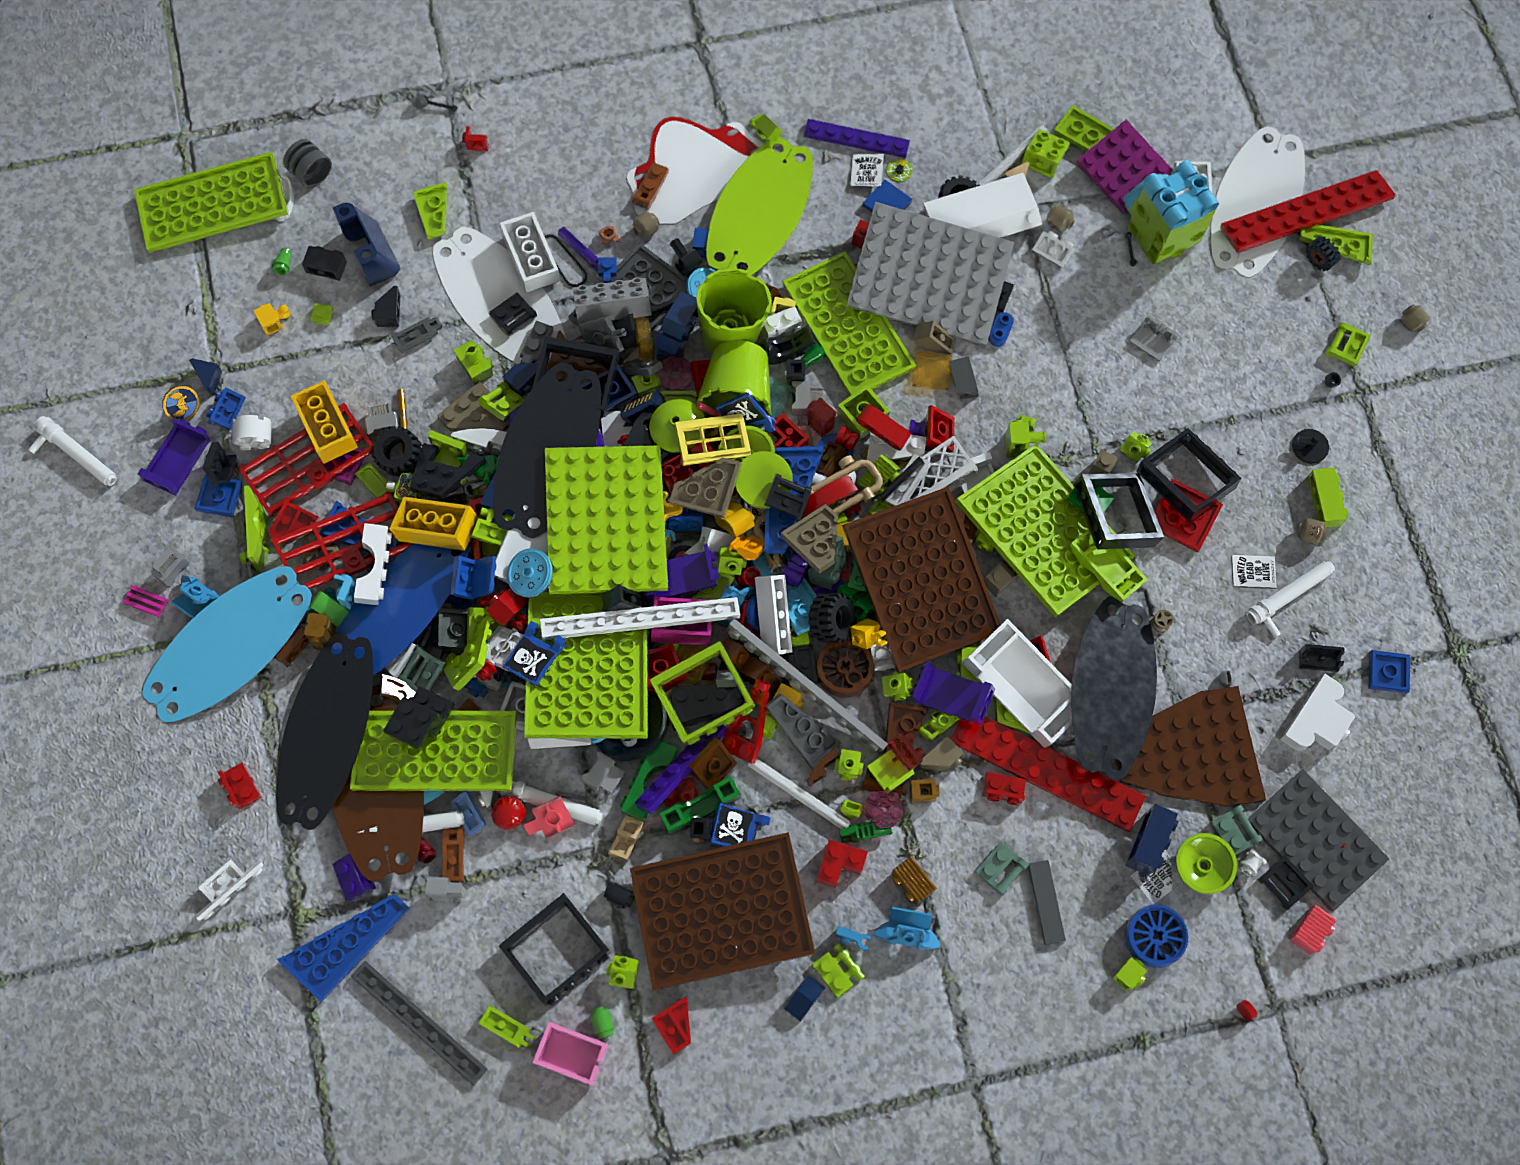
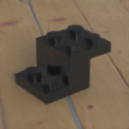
M419 686L411 700L404 696L402 697L383 732L420 750L427 736L436 739L455 704Z

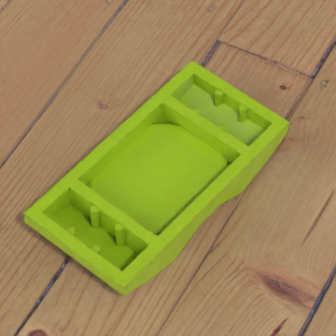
M248 485L244 486L247 556L257 571L263 569L270 549L266 543V523L268 518L263 506Z
M1090 529L1086 530L1070 544L1080 564L1090 570L1097 577L1102 588L1120 602H1123L1148 580L1121 549L1097 550Z

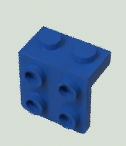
M491 555L478 560L462 556L454 557L450 595L468 600L490 595L495 586L496 557Z

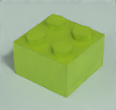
M865 385L845 399L837 407V415L852 433L855 432L860 435L859 441L870 434L867 429L856 421L866 404H870L887 416H890V410L868 385Z

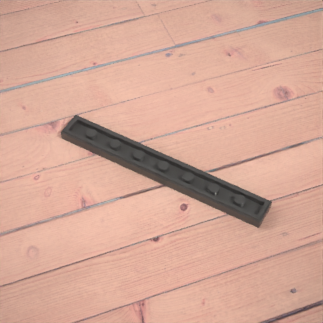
M364 961L352 974L351 977L473 1086L487 1072L488 1069L367 961Z

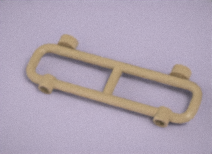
M849 455L838 463L842 470L811 487L810 495L825 485L845 475H849L861 467L868 468L875 479V484L832 508L836 514H839L862 500L866 503L871 502L875 498L874 493L881 489L883 479L871 461L859 460L855 462L852 456ZM757 508L760 516L754 521L753 531L757 538L765 540V536L760 529V525L765 522V509Z

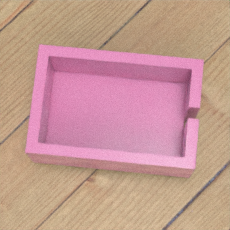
M548 1022L532 1063L594 1087L601 1069L597 1065L598 1063L603 1064L609 1045Z

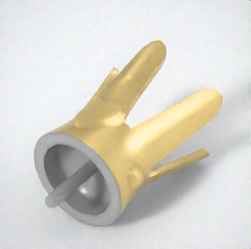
M765 554L770 564L771 573L780 575L785 568L783 554L781 556L773 554L774 561H772L769 554Z

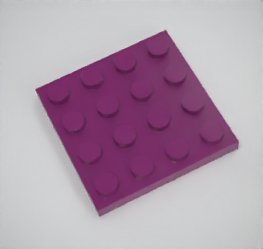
M1127 119L1075 162L1122 214L1127 211L1123 201L1124 196L1131 192L1148 175L1152 173L1169 175L1173 171Z

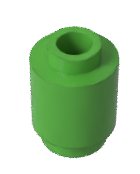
M603 1006L592 1010L593 1014L589 1018L598 1040L614 1035L613 1029L615 1027L609 1009L605 1010Z

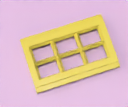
M742 414L675 422L683 466L716 462L722 457L731 460L746 458L751 455ZM738 425V435L724 436L723 426ZM719 428L720 437L705 439L703 429ZM699 430L701 439L686 441L684 432ZM741 439V448L727 449L725 440ZM721 440L723 450L707 451L706 442ZM702 443L704 453L688 455L687 445Z

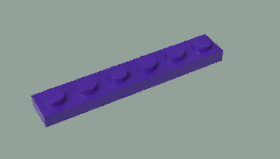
M808 119L804 132V137L901 158H906L910 144L908 139Z
M722 724L717 727L718 730L708 736L704 734L699 737L700 740L692 745L688 744L635 801L636 806L652 814L691 772L688 765L715 737L720 740L724 736L727 727Z

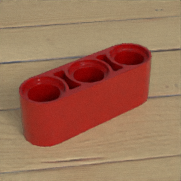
M866 404L856 419L862 427L899 451L902 450L911 436V433L906 428L870 404Z

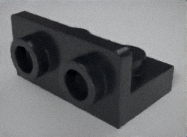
M219 441L211 443L203 465V469L211 484L229 482L237 461L236 454L226 455Z

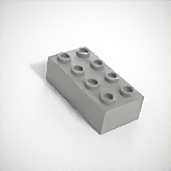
M633 278L626 281L616 280L611 283H597L596 285L589 286L580 285L573 288L578 325L582 322L609 316L611 321L621 320L633 313L634 318L651 315L646 278Z

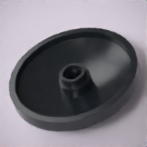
M647 688V739H637L634 746L627 747L622 743L621 738H605L596 743L604 754L615 760L632 761L650 754L660 745L668 730L669 716L656 692L648 691Z

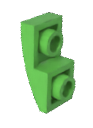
M322 591L318 592L309 605V608L315 613L327 615L337 629L349 612Z

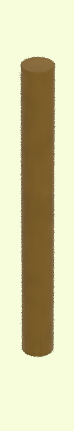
M399 389L397 390L400 426L408 429L405 391ZM402 443V453L404 454L405 443Z

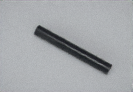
M918 457L879 495V498L885 501L924 462L922 458Z

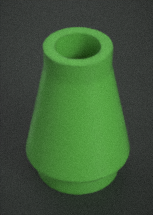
M282 248L272 263V270L275 274L284 276L290 271L291 251L289 249Z

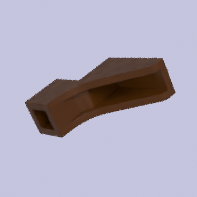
M726 637L722 644L737 672L753 686L756 679L771 684L768 691V699L772 700L781 685L776 675L766 663L750 656L743 645ZM721 654L717 655L722 663L725 664Z

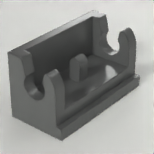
M969 356L949 361L958 396L961 399L979 396Z

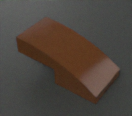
M836 749L825 755L814 767L808 778L807 784L809 787L826 777L827 771L825 768L834 763L836 758H839Z

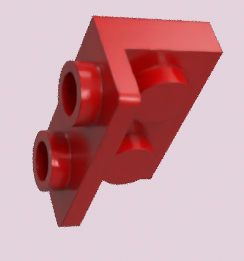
M240 763L226 772L218 771L220 776L218 782L223 790L226 788L229 794L226 797L231 806L235 805L238 809H242L262 798L244 763Z
M987 772L983 797H987V800L994 802L1004 800L1010 805L1022 804L1025 800L1026 779Z

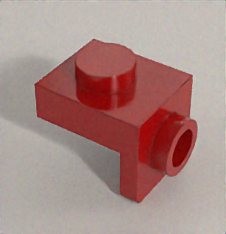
M466 126V132H463L462 140L463 143H466L467 150L488 151L487 135L472 134L470 126Z

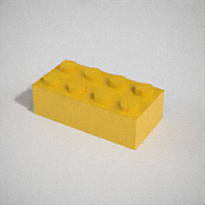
M325 380L290 396L323 464L358 448Z
M403 497L389 529L398 541L465 551L479 517L471 506Z

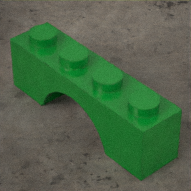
M662 741L654 751L647 755L645 761L641 760L637 768L639 773L636 779L632 778L628 789H630L628 796H624L621 800L622 814L645 822L648 813L639 809L635 801L645 791V784L648 778L657 771L665 770L678 754L676 747Z
M730 776L713 785L699 797L683 804H676L659 813L660 819L670 836L691 824V817L704 818L716 812L719 803L729 805L739 800L740 792Z

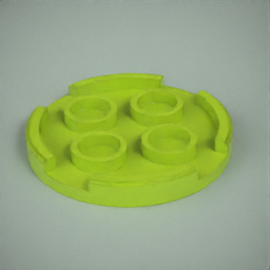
M768 451L755 452L742 460L735 486L740 497L748 505L755 508L768 509L770 507L764 504L775 474L782 475V478L793 482L792 471L788 463L781 456ZM778 485V489L790 493V489Z

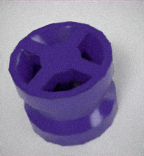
M911 419L909 426L911 435L924 437L926 421L916 422Z

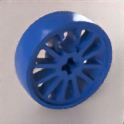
M1148 905L1136 911L1128 920L1125 928V942L1130 954L1134 958L1139 959L1145 966L1163 968L1177 962L1185 953L1188 945V930L1182 917L1173 909L1163 905ZM1151 913L1158 914L1156 925ZM1142 915L1147 916L1150 926L1140 918ZM1162 915L1168 918L1163 926H1161ZM1172 921L1176 928L1166 930L1165 928ZM1136 922H1138L1147 931L1135 929L1134 926ZM1177 931L1179 938L1168 936V934ZM1133 933L1145 935V938L1135 941ZM1158 933L1160 936L1154 940L1152 936ZM1172 941L1178 942V948H1177V949H1176L1175 944H1174ZM1147 942L1148 945L1141 952L1137 944ZM1162 944L1169 946V955L1162 953ZM1151 946L1153 947L1152 959L1145 956V953Z

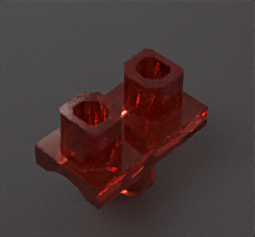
M909 732L899 733L888 742L892 752L896 755L892 761L895 763L899 760L910 771L923 761L922 758L925 756V753L921 748L914 750L910 744L913 742V737Z
M693 777L683 779L663 801L666 807L672 806L675 802L692 801L694 797L699 796Z

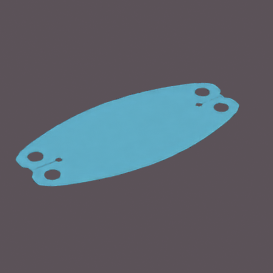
M284 566L268 570L230 589L201 610L172 640L151 670L142 695L149 703L156 705L158 708L157 714L163 722H175L187 718L225 699L256 676L280 651L305 615L312 597L309 588L305 585H300L296 581L297 575L291 567ZM280 574H284L287 577V583L284 586L276 584V577ZM295 594H301L303 597V602L299 606H295L291 602ZM280 596L281 601H277V597ZM155 682H160L163 686L159 694H154L151 691V686ZM173 687H177V691L174 692L172 690ZM170 702H176L178 705V710L174 714H169L166 710Z

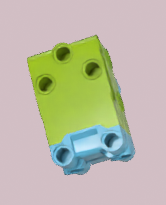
M1190 160L1181 162L1176 167L1175 173L1170 176L1156 173L1148 175L1123 198L1125 207L1132 216L1128 223L1129 231L1138 241L1152 264L1159 263L1169 257L1176 258L1183 254L1186 249L1200 243L1216 208L1219 206V202L1207 186V178L1198 174Z

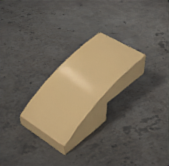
M625 815L610 848L609 856L627 863L644 822Z

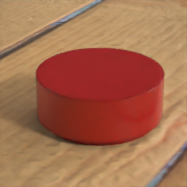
M1242 1000L1237 1004L1239 1013L1247 1021L1251 1022L1257 1017V1011L1249 1001Z

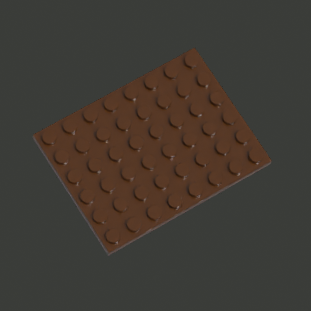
M949 486L842 525L880 628L886 632L884 639L887 641V647L897 672L986 639L1001 625Z
M789 832L630 868L653 991L815 955Z

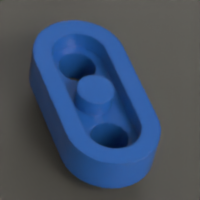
M1002 312L997 315L988 338L993 346L1000 347L1006 343L1014 323V318L1011 314Z

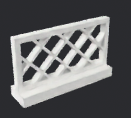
M955 436L922 456V458L931 461V457L934 455H940L941 459L939 464L931 463L930 467L938 468L937 475H927L928 471L922 478L921 486H917L915 489L919 490L918 496L915 498L948 486L952 492L980 474L977 466L967 455ZM954 443L957 446L955 453L946 452L947 447ZM945 456L954 457L952 466L943 464ZM957 458L966 459L968 462L962 467L956 466ZM942 468L951 469L950 475L940 477ZM926 479L935 480L932 487H924Z

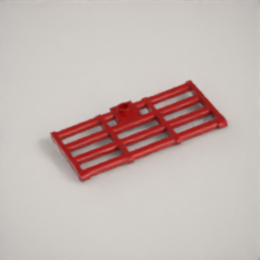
M345 403L338 407L341 413H346L350 419L346 422L348 428L350 429L355 426L359 431V434L353 437L356 444L364 439L369 447L339 465L335 459L331 460L335 467L330 471H327L323 466L320 457L295 473L289 466L314 451L313 443L286 459L281 454V451L308 435L306 428L280 444L273 445V448L247 464L237 467L238 472L244 476L270 517L274 516V513L281 509L285 500L292 503L303 495H308V492L315 488L316 490L321 489L332 482L334 476L339 473L341 475L344 473V470L374 453L371 450V446L374 445L350 413ZM276 454L281 459L280 463L250 480L246 472ZM287 468L291 474L290 476L264 492H258L255 486ZM307 475L311 482L303 486L299 479ZM291 483H297L300 488L299 490L268 507L264 501L265 499Z
M387 492L382 497L356 507L351 506L346 511L315 523L310 522V525L287 534L271 537L270 542L276 549L283 566H288L286 561L321 548L324 554L323 557L293 568L296 575H299L324 564H329L331 573L300 584L312 589L334 580L335 574L340 576L341 574H348L352 576L367 570V566L374 564L375 558L370 551L371 557L363 559L359 551L364 549L362 541L331 554L328 553L325 545L358 532L363 537L364 523L378 525L395 517L398 508L392 494ZM387 502L390 503L393 511L362 523L359 522L356 514ZM352 516L356 525L324 538L320 537L318 529ZM310 532L314 533L316 541L282 553L279 547L280 544ZM406 542L386 551H389V557L405 551L414 543ZM340 558L344 567L336 570L332 561Z

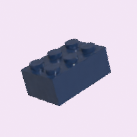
M683 291L680 292L664 318L660 330L662 332L659 333L655 344L656 348L674 356L678 350L683 349L685 342L688 341L697 323L695 322L696 318H698L696 297Z
M1154 804L1145 814L1125 866L1147 876L1152 872H1156L1157 868L1160 869L1164 862L1162 854L1164 850H1168L1172 840L1169 836L1171 832L1176 830L1179 822L1176 820L1178 813Z

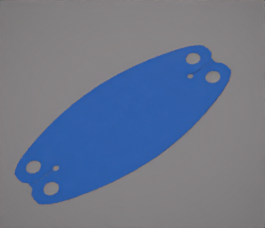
M470 542L466 550L462 551L459 556L468 557ZM412 544L384 568L387 570L386 581H382L381 588H384L383 600L379 599V605L354 602L348 614L339 625L336 633L345 634L351 640L364 637L370 641L373 654V676L398 657L422 633L451 592L454 556L451 555L452 549ZM337 642L332 646L333 654L336 655L341 652V643ZM357 647L354 651V656L357 659L362 658L365 654L363 647Z

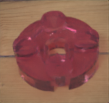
M671 356L661 362L663 368L657 371V375L661 381V386L665 390L684 391L692 384L693 375L690 362L687 359ZM676 371L677 373L679 371V377H672V372Z
M873 791L869 793L864 803L863 811L868 820L871 819L875 822L874 825L881 828H891L901 821L904 814V806L899 795L895 792L887 794L885 791ZM879 807H884V808H886V809H887V812H884L883 809H881V808H879Z

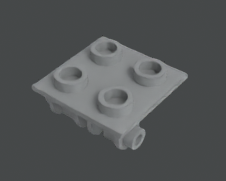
M1148 315L1129 342L1158 361H1161L1180 335L1176 333L1177 331L1167 327L1168 325H1164L1162 321L1159 322L1153 318L1154 316Z

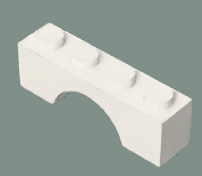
M364 523L362 545L363 548L373 554L375 564L369 574L356 579L355 603L379 605V599L383 600L384 588H381L382 581H386L387 575L384 563L389 561V551H386L387 544H391L392 533H389L388 526Z

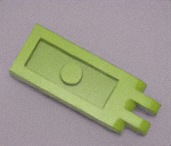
M491 1005L488 1006L478 1023L519 1048L521 1045L530 1048L531 1044L524 1041L526 1037L532 1041L536 1038L529 1034L531 1029Z

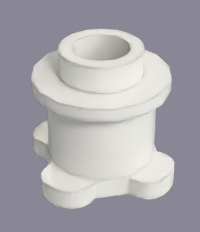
M1251 849L1246 853L1247 857L1245 860L1240 861L1239 865L1241 866L1240 870L1245 875L1256 876L1257 870L1266 865L1267 861Z

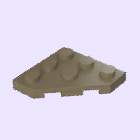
M480 381L437 415L438 419L450 431L481 428L505 431L510 426V417L503 422L480 406L478 399L482 395L490 393ZM494 398L491 402L494 404L498 399Z
M722 457L711 466L704 467L684 481L674 484L669 503L725 518L740 472L741 462Z
M825 504L781 532V538L819 574L834 564L838 515Z

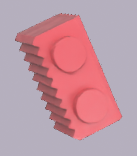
M1317 905L1310 907L1289 940L1307 952V954L1319 953L1325 945L1323 940L1326 935L1329 937L1334 932L1336 919Z

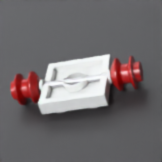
M516 614V621H510L512 630L499 625L485 644L488 645L485 663L476 674L479 679L490 681L492 679L490 674L497 673L495 666L504 669L502 667L522 638L526 630L525 628L528 626L527 615Z

